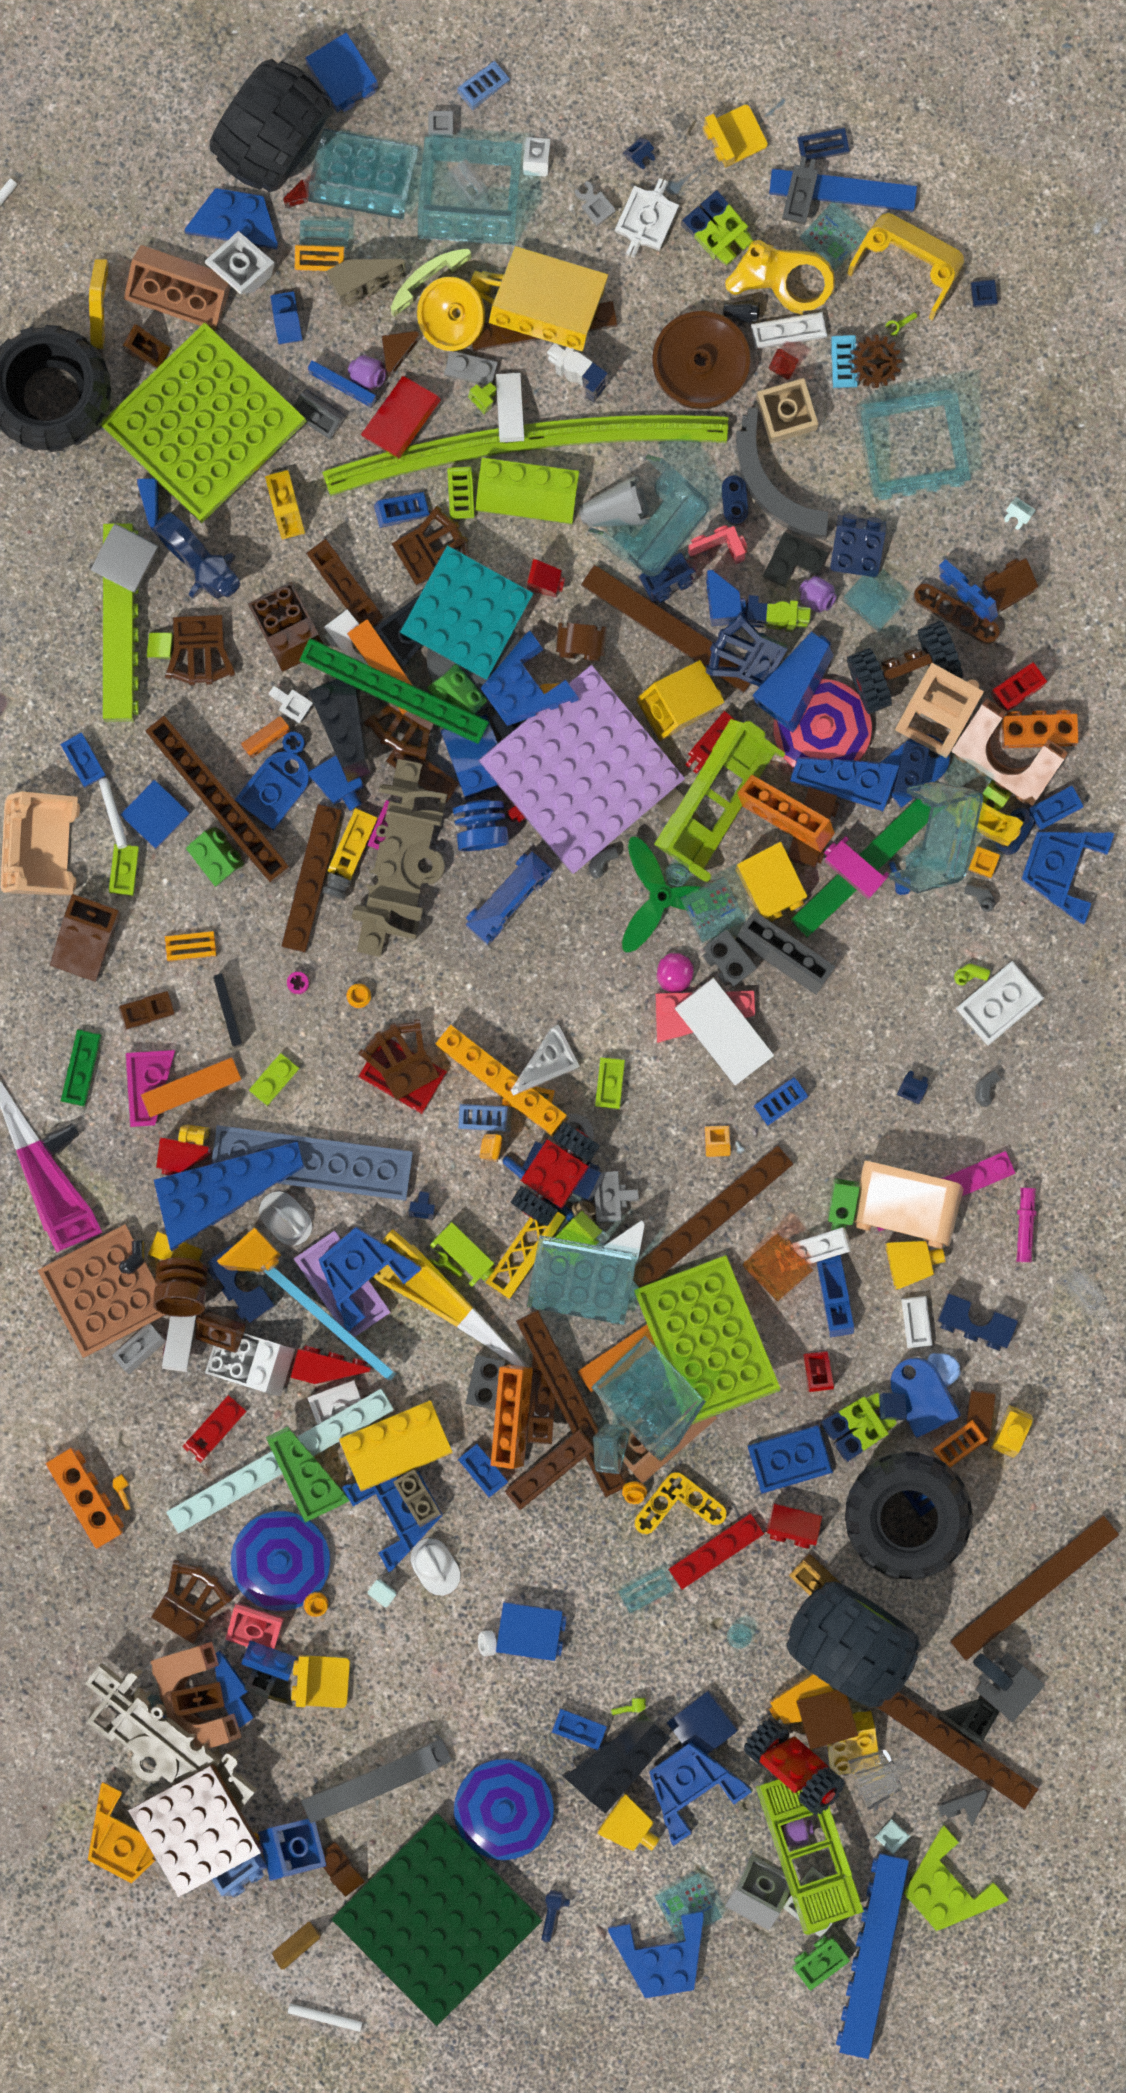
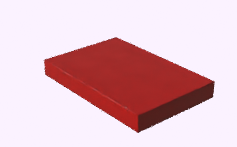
M402 376L363 430L361 436L399 459L441 399L436 394Z
M392 1039L386 1041L397 1063L407 1058L399 1043ZM379 1046L371 1057L385 1069H388L392 1065L382 1047ZM366 1062L358 1077L394 1098L382 1074ZM435 1064L433 1066L439 1078L398 1101L423 1114L447 1071Z

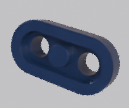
M732 475L725 478L721 487L723 514L729 524L740 525L746 521L748 516L746 484L741 477ZM731 484H737L738 490L731 491L729 489V486ZM733 508H739L741 513L739 515H733L731 510Z
M1017 808L1009 815L1017 817L1023 822L1019 836L1011 841L1012 843L1009 846L996 842V847L1005 855H1012L1020 849L1034 824L1033 815L1025 808Z

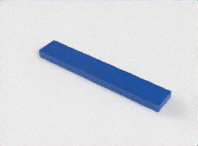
M772 169L769 195L787 197L793 171ZM817 174L812 200L914 212L917 186Z

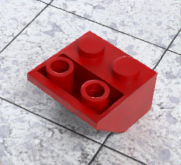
M773 1503L765 1532L770 1534V1539L785 1543L787 1538L795 1540V1546L809 1549L810 1545L816 1546L822 1516Z

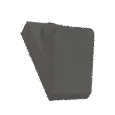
M984 1788L939 1803L937 1804L939 1814L951 1818L961 1814L960 1809L964 1808L969 1824L973 1826L987 1793Z

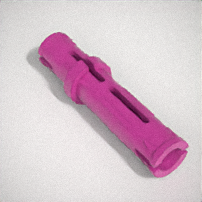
M1020 1187L1019 1210H1017L1019 1228L1016 1262L1032 1263L1034 1216H1037V1211H1035L1036 1188Z

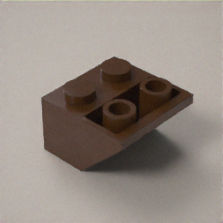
M1016 558L1006 564V568L1001 573H998L996 570L984 578L985 580L982 582L983 584L980 589L986 599L991 597L996 601L997 613L1002 612L1037 591L1038 584L1026 558L1021 561Z

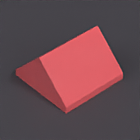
M236 1603L225 1640L248 1647L251 1640L275 1649L285 1618Z

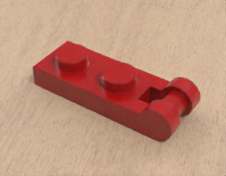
M228 1395L186 1441L182 1448L187 1452L191 1451L196 1456L195 1459L201 1464L247 1411ZM200 1438L208 1443L204 1449L196 1443Z

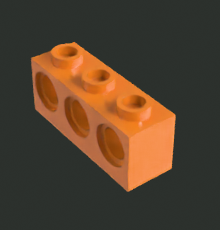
M1058 710L1056 714L1047 715L1046 711H1033L1032 715H1022V712L1014 711L1007 712V716H1004L1001 720L1002 749L1043 747L1048 739L1059 747L1077 746L1078 718L1077 714H1071V710ZM1061 722L1068 723L1071 728L1070 733H1061L1058 730V724ZM1042 723L1046 727V733L1043 735L1035 733L1033 729L1034 724ZM1018 724L1022 730L1021 734L1017 736L1012 735L1009 732V725Z

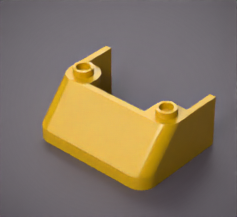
M890 213L882 214L865 236L849 265L847 274L853 275L867 249L873 252H883L890 243L933 266L930 272L932 283L943 289L929 315V319L933 321L963 267L964 256L958 249Z

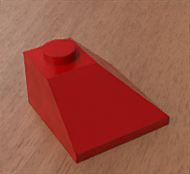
M160 1137L156 1168L161 1169V1174L167 1176L187 1171L210 1156L212 1149L207 1146L178 1142L177 1140Z

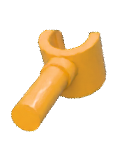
M120 1474L113 1479V1488L120 1496L124 1510L127 1511L131 1508L123 1489L129 1484L125 1477Z

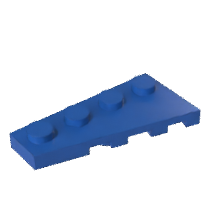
M797 757L790 782L884 811L899 764Z

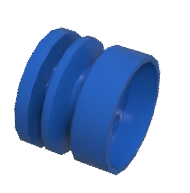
M478 800L453 808L454 816H465L455 820V826L467 828V830L456 834L459 851H480L509 844L507 827L495 826L496 822L505 819V814L494 813L504 809L503 801Z

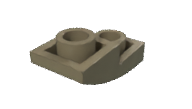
M415 1470L410 1471L393 1482L419 1527L442 1515Z

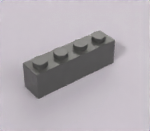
M755 911L745 922L735 939L815 995L819 993L836 967Z

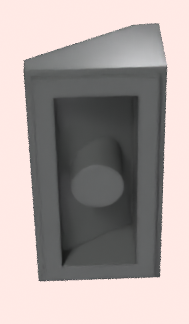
M308 389L299 395L293 406L306 419L307 425L328 439H332L346 418L344 413Z

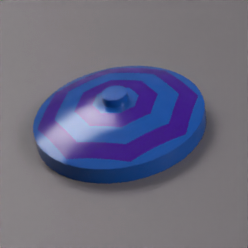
M269 1512L250 1521L238 1534L231 1552V1571L237 1587L252 1603L273 1611L292 1610L303 1606L304 1600L309 1594L320 1592L330 1571V1551L323 1533L313 1522H305L302 1515L293 1512Z
M495 1759L477 1766L464 1778L455 1797L454 1817L460 1835L476 1852L496 1860L516 1859L533 1851L547 1836L553 1820V1798L546 1781L531 1766L513 1759Z

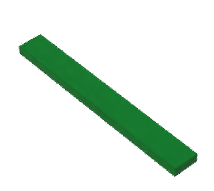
M309 638L299 660L308 666L478 745L489 723L487 720Z
M931 785L874 839L859 856L878 871L932 820L949 801ZM838 874L790 921L808 938L857 890Z

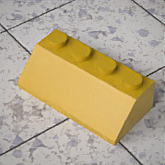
M431 1400L339 1439L361 1492L453 1453Z

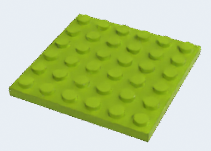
M204 322L104 419L101 427L202 524L307 421Z

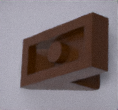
M336 1841L323 1850L326 1866L323 1868L330 1876V1881L345 1897L366 1882Z

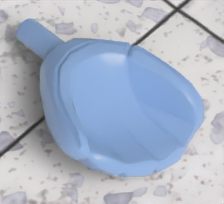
M932 1353L929 1355L927 1360L936 1367L946 1387L958 1379L961 1374L960 1365L954 1357L945 1353Z

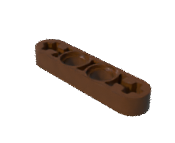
M921 584L915 589L913 598L918 606L984 644H991L997 640L1000 630L994 621L990 622L986 618L981 619L973 609L932 585ZM925 589L928 590L929 597L934 600L936 595L940 596L934 608L930 606L933 601L929 599L920 600L921 595L918 593L919 591L924 592ZM943 601L950 602L953 606L952 612L949 614L941 613L939 604ZM965 613L971 614L974 618V623L969 627L963 626L960 622V617ZM978 620H981L983 622L980 626L984 629H987L989 626L992 627V633L995 636L985 638L983 636L985 632L978 628L977 633L972 630L977 626Z

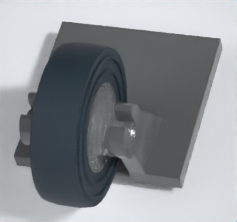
M1008 1652L1002 1658L997 1656L993 1661L980 1653L972 1662L983 1672L978 1678L981 1683L975 1690L1012 1723L1045 1686Z

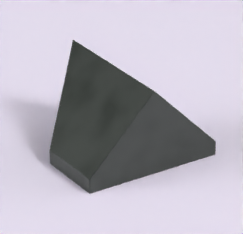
M253 1669L245 1690L264 1698L293 1706L286 1680Z
M979 1696L976 1700L937 1714L981 1745L1000 1711Z

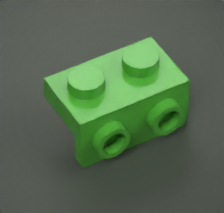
M457 664L453 665L445 674L427 687L433 696L472 714H475L487 702V699Z
M216 826L204 831L186 847V850L215 887L245 865L239 852L233 849L227 841L226 835Z
M833 1936L830 1938L822 1937L813 1944L815 1946L814 1950L808 1954L804 1951L793 1959L795 1964L792 1965V1968L810 1991L850 1962V1959Z

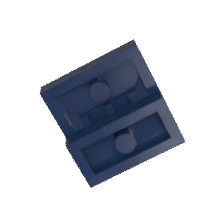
M709 1690L666 1722L684 1746L691 1742L706 1754H709L739 1730Z

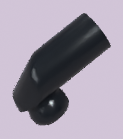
M131 1241L132 1255L125 1261L120 1262L119 1270L121 1273L133 1274L144 1264V1241Z

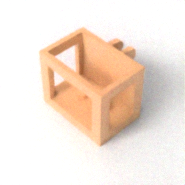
M931 663L895 730L947 758L984 691L979 689L980 684L976 680L970 679L966 682ZM915 713L919 715L922 713L951 729L943 744L909 725Z

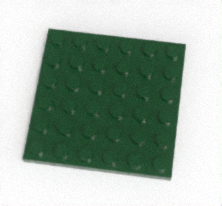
M438 1812L331 1918L436 2027L543 1921L530 1905Z

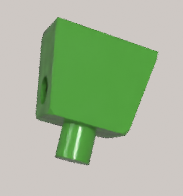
M833 1179L827 1215L828 1221L832 1222L831 1231L843 1227L846 1228L847 1225H853L860 1188L857 1181ZM838 1208H846V1213H837Z

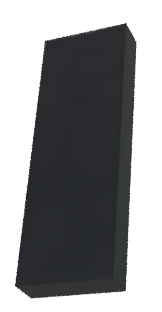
M222 973L214 975L213 979L231 1044L234 1048L242 1047L243 1043L224 975Z

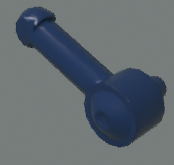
M550 1890L545 1898L546 1908L548 1909L541 1938L545 1943L551 1942L557 1910H560L562 1907H569L570 1899L565 1898L563 1892Z

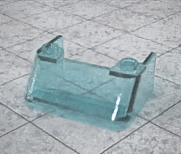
M648 454L645 459L662 473L656 480L654 489L657 496L663 500L650 517V523L644 525L635 538L625 532H618L610 537L606 532L592 527L589 528L588 532L614 555L642 574L656 576L664 569L707 514L709 502L703 494L663 458Z
M929 782L907 788L908 794L920 799L924 805L931 806L922 848L914 850L907 856L906 868L904 870L889 873L888 878L917 894L960 882L968 870L983 803L982 794L973 789L938 782Z

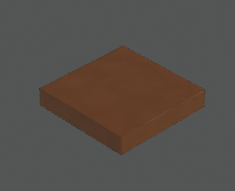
M837 1689L796 1701L810 1750L859 1736L848 1698Z

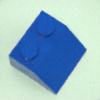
M707 570L706 585L711 627L730 625L736 620L735 616L739 613L745 616V598H740L739 591L716 572Z
M309 1819L258 1832L270 1881L326 1866L316 1822L310 1823Z

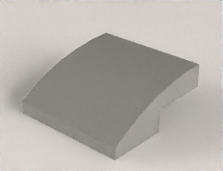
M115 523L91 570L132 592H136L159 546Z

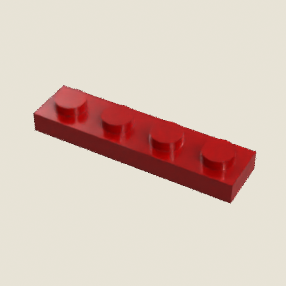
M748 1514L668 1570L683 1590L763 1536L764 1533L752 1515Z

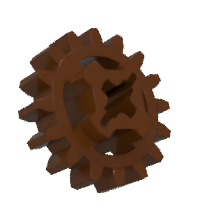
M872 335L871 339L869 336H864V343L856 342L855 345L858 349L850 351L854 355V359L848 360V363L854 364V368L850 372L858 374L855 378L856 381L864 379L863 386L869 387L871 384L872 388H878L879 382L882 386H888L887 379L895 381L896 378L893 373L901 371L896 367L898 363H902V359H897L896 357L901 351L893 349L896 344L894 341L887 343V336H882L880 340L878 335ZM868 348V352L862 357V354ZM883 348L887 351L889 357L883 352ZM872 359L883 360V362L878 364L868 363L867 361ZM862 366L868 371V375L864 372ZM889 366L888 370L883 374V370Z

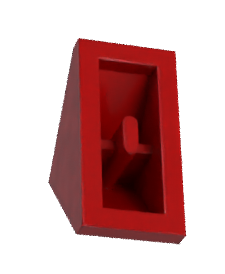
M828 1351L803 1354L807 1392L833 1390L834 1384Z

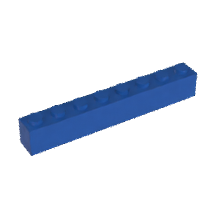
M880 1853L879 1858L874 1857L871 1872L875 1873L874 1883L869 1882L866 1897H870L869 1907L863 1908L864 1912L862 1913L861 1921L865 1922L864 1932L859 1931L856 1946L860 1947L859 1957L854 1956L851 1971L855 1972L853 1982H848L846 1996H850L849 2006L843 2007L841 2021H845L844 2031L839 2030L836 2045L840 2046L839 2053L865 2059L870 2058L910 1861L908 1858Z

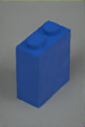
M347 32L305 57L306 65L318 84L325 90V95L331 99L332 106L337 113L341 110L345 112L355 105V101L362 97L364 99L371 97L376 92L375 89L378 88L376 78Z
M503 1602L496 1652L555 1661L556 1656H561L563 1641H558L560 1631L565 1632L567 1617L562 1616L563 1610Z

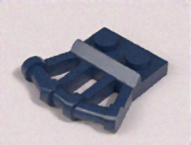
M739 613L735 616L736 620L725 629L719 631V638L716 643H712L710 647V662L706 666V673L712 676L737 677L760 687L776 670L788 648L786 644L766 636L765 633H759L749 623L747 618L742 613ZM743 627L755 640L751 643L733 634ZM729 642L747 650V653L743 657L724 647ZM720 657L738 664L739 667L719 666Z

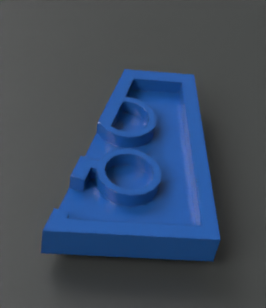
M946 559L939 565L940 579L947 586L952 584L958 590L956 592L958 597L965 603L969 601L974 606V612L981 619L986 618L992 622L998 617L995 600L991 597L986 599L982 590L976 584L969 586L967 577Z

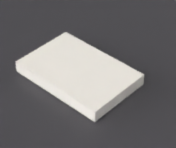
M1011 961L960 1004L956 1010L988 1046L1042 1001L1044 997L1017 965Z

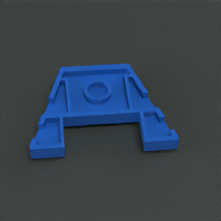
M528 631L481 687V690L507 726L537 716V712L548 708L554 710L559 708V705L568 701L573 703L579 700L566 680L544 694L523 666L525 662L543 651V648L531 631Z
M1037 832L1021 880L1078 923L1084 925L1091 903L1067 895L1082 848L1108 855L1115 833Z
M358 1227L354 1228L318 1259L348 1332L367 1317L353 1301L351 1295L380 1270L389 1265L404 1284L422 1270L421 1266Z
M416 1472L439 1509L420 1472ZM405 1474L362 1492L357 1483L342 1487L352 1506L361 1503L373 1495H377L395 1528L400 1541L378 1552L388 1572L392 1571L443 1516L442 1514L424 1526L419 1527L393 1483Z
M691 1742L649 1771L673 1846L693 1832L678 1812L687 1804L717 1784L721 1786L733 1805L753 1791L749 1785Z
M704 1910L681 1915L685 1935L684 1941L636 1949L631 1923L608 1927L612 1940L645 1998L695 1989L705 1915Z

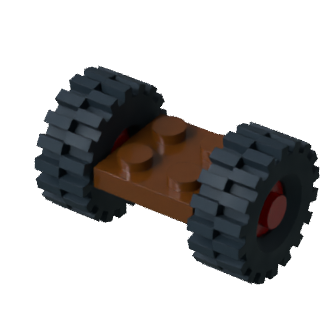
M942 620L918 629L917 633L922 650L917 648L909 649L903 652V657L895 659L894 656L880 661L881 665L871 648L846 657L854 686L868 714L892 706V699L886 681L926 665L929 667L931 663L959 678H963V670L958 653L951 640L950 633H948L947 627Z

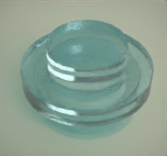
M680 863L670 864L665 870V877L668 883L676 887L684 885L690 876L689 869Z
M734 1624L729 1628L727 1640L732 1647L742 1649L751 1642L752 1634L746 1625Z

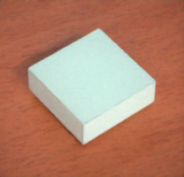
M892 1819L875 1836L893 1855L910 1837Z

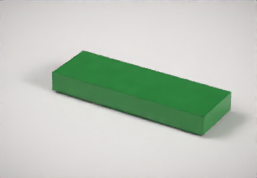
M77 1029L61 1102L82 1107L86 1106L101 1034Z

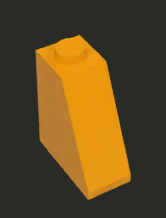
M812 1673L770 1700L769 1702L772 1707L768 1710L777 1721L781 1719L783 1724L801 1722L796 1701L833 1691L829 1684Z

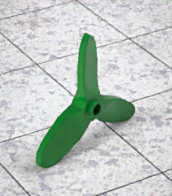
M630 837L628 841L630 860L639 880L649 894L648 900L635 912L626 927L621 941L623 952L630 953L637 950L651 936L660 921L664 908L670 906L689 911L687 905H690L692 911H694L691 903L700 898L704 899L708 907L705 911L715 910L717 905L721 908V903L724 901L727 903L726 896L721 892L717 894L716 890L698 886L676 888L667 886L661 868L649 847L640 838ZM659 892H662L665 896L663 901H660L657 897ZM697 901V903H698L699 906L695 907V909L698 908V907H700V906H702V905H704V903L700 905L699 902Z

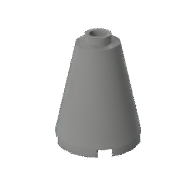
M637 476L631 477L583 503V509H580V517L583 524L587 523L589 527L649 524L650 519H645V515L649 514L643 487L637 488L636 482L640 481Z

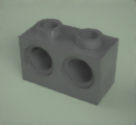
M727 929L703 947L705 954L702 957L710 967L713 965L717 967L720 971L718 977L725 986L730 984L734 988L757 969ZM722 944L727 948V954L724 957H717L714 954L713 948L716 945ZM731 964H739L742 967V974L735 977L729 973L728 968Z
M476 1355L465 1404L495 1410L499 1367L505 1366V1361ZM487 1364H494L497 1367L498 1373L494 1378H487L484 1375L483 1369ZM482 1388H488L492 1392V1399L487 1403L481 1402L478 1398V1393Z

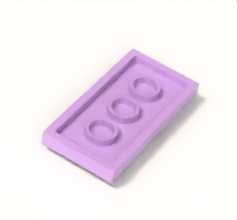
M333 1231L295 1257L294 1260L334 1319L345 1328L344 1320L337 1308L336 1300L318 1260L341 1240L337 1233ZM370 1281L366 1282L351 1295L353 1301L367 1317L351 1329L349 1333L356 1337L391 1313Z

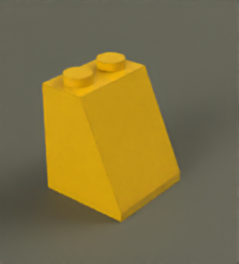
M701 660L653 683L636 699L659 741L670 737L714 712L725 703L721 691L716 688L710 675L706 673V667L703 666Z
M781 842L737 864L735 871L758 914L765 919L773 922L783 916L782 911L788 908L794 911L805 905L803 900L807 898V895Z

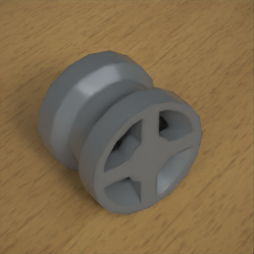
M329 873L327 876L328 884L323 887L322 892L337 899L345 900V891L350 887L351 881Z

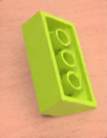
M482 458L475 511L572 524L579 471Z

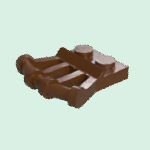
M438 505L419 528L391 543L416 587L428 581L438 563V559H440L446 547L435 553L430 547V544L442 537L451 534L454 542L448 546L455 550L459 549L460 553L470 558L467 544L469 540L460 532V525L457 521L454 522L441 512L442 508ZM435 519L445 526L427 538L423 535Z
M222 615L173 617L174 651L165 674L166 679L171 680L174 678L188 683L189 686H195L196 683L213 685V682L230 675L232 677L236 675L224 649ZM217 648L225 667L212 672L211 649ZM194 649H204L205 673H195ZM181 650H187L188 673L175 669Z
M390 703L364 722V725L367 728H371L382 745L386 746L387 744L395 749L394 752L399 755L403 753L418 756V759L425 760L429 733L435 724L409 712L402 715L399 709ZM391 713H394L397 716L388 730L385 731L379 722ZM404 719L411 726L400 741L392 735ZM417 728L423 731L420 747L408 745Z
M414 1019V1022L393 1023L389 1025L390 1028L386 1031L375 1033L374 1038L365 1049H361L357 1053L382 1074L396 1101L439 1078L436 1069L424 1050L420 1019ZM402 1033H416L417 1053L412 1055L401 1035ZM393 1037H396L407 1057L399 1063L396 1062L386 1044V1041ZM379 1046L382 1047L392 1065L388 1069H385L371 1057Z
M174 1560L168 1591L151 1618L194 1644L210 1616L232 1601L234 1596L232 1593L228 1594L218 1580L219 1577L203 1571L204 1568L202 1566L181 1564L180 1561ZM178 1573L191 1575V1579L180 1596L175 1594ZM199 1579L207 1584L195 1605L185 1599ZM213 1589L221 1601L204 1612L200 1608Z

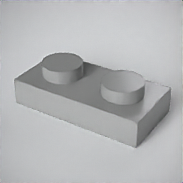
M450 351L444 376L486 386L490 382L493 384L498 362Z
M149 1323L112 1356L126 1373L131 1374L166 1341Z

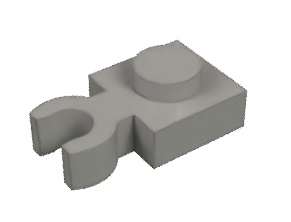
M586 181L584 185L588 192L581 194L578 189H575L574 193L577 199L586 202L582 205V210L594 225L598 227L616 213V210L601 191L594 195L592 184Z

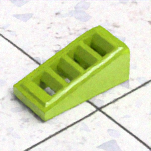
M472 467L447 468L450 519H474ZM453 476H467V480H453ZM468 486V490L453 491V487ZM468 496V500L454 501V497ZM469 506V510L454 511V507Z

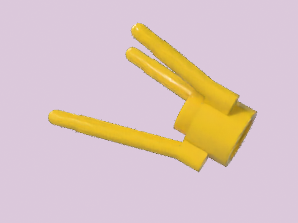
M475 270L470 284L478 291L481 298L493 305L495 299L485 294V291L490 292L492 285L500 287L501 281L493 279L502 280L504 274Z

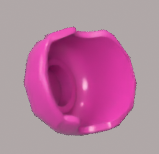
M669 953L664 958H661L657 967L656 979L662 989L670 993H681L690 986L694 975V967L689 958L680 953Z

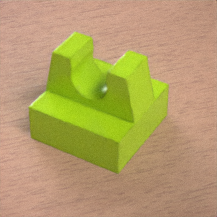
M491 382L482 389L476 384L470 389L468 398L485 415L492 408L494 402L492 398L495 396L497 388Z
M992 779L982 793L981 801L986 803L988 799L995 802L993 809L999 811L1008 801L1012 792L1001 789L996 785V781Z

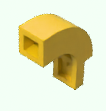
M959 789L946 808L948 812L977 832L1005 846H1009L1011 841L1019 836L1020 828L1023 825V822L1017 817L998 812L966 790Z

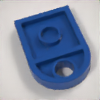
M926 734L943 744V741L940 740L938 737ZM909 739L906 742L914 745L923 746L912 739ZM904 744L881 762L899 764ZM928 755L919 794L944 775L949 765V755L947 758L941 755L938 758H932ZM894 780L890 796L902 808L913 799L892 794L895 784Z
M278 752L271 755L235 798V801L274 831L308 786L309 775L305 762L296 754L288 752ZM291 760L299 764L298 771L293 774L285 770L286 763Z
M914 1357L906 1359L896 1366L891 1375V1389L895 1394H905L906 1419L916 1438L961 1416L938 1370L931 1362L923 1358ZM906 1365L914 1367L916 1371L914 1378H909L905 1375L904 1368Z

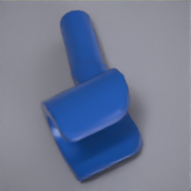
M890 862L889 867L894 877L896 893L899 895L909 894V880L901 881L895 863Z

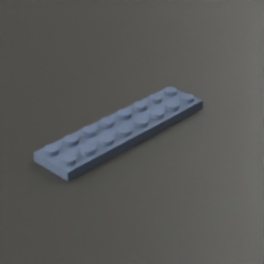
M216 1126L211 1164L298 1142L304 1168L277 1184L403 1201L407 1199L413 1156L412 1151Z

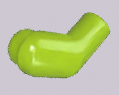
M972 963L966 964L955 972V983L963 986L973 978L987 981L990 969Z

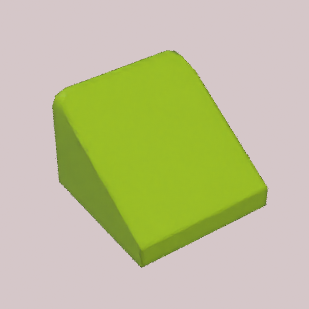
M149 633L147 658L171 660L173 633Z

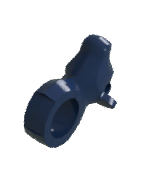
M170 512L160 518L152 528L154 534L164 546L194 572L195 583L188 594L192 599L203 590L212 597L219 599L223 596L228 598L241 586L240 581L230 566L236 558L232 552L225 556L210 554L196 535L178 517Z

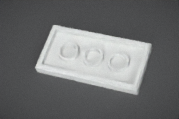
M714 977L674 1007L734 1085H737L774 1056Z

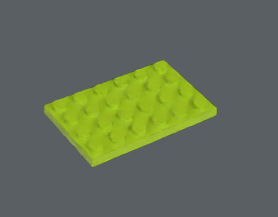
M726 1255L634 1290L687 1426L781 1391Z

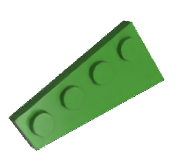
M285 1427L266 1437L305 1522L349 1502L347 1495L289 1427Z

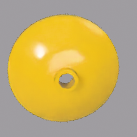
M444 277L430 283L421 294L417 306V319L421 332L432 345L445 351H457L473 344L481 334L485 322V308L480 294L473 285L458 277ZM457 309L461 312L460 317L456 314Z

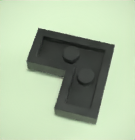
M784 532L763 577L785 587L795 566L817 576L828 552Z

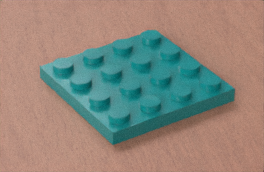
M447 545L399 633L487 680L533 593Z

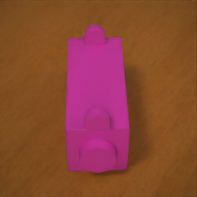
M845 836L838 844L833 842L824 852L827 855L824 862L869 900L890 874L886 871L882 876L846 845L849 838Z

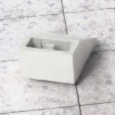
M244 1333L236 1353L213 1346L205 1373L262 1392L281 1396L295 1349Z

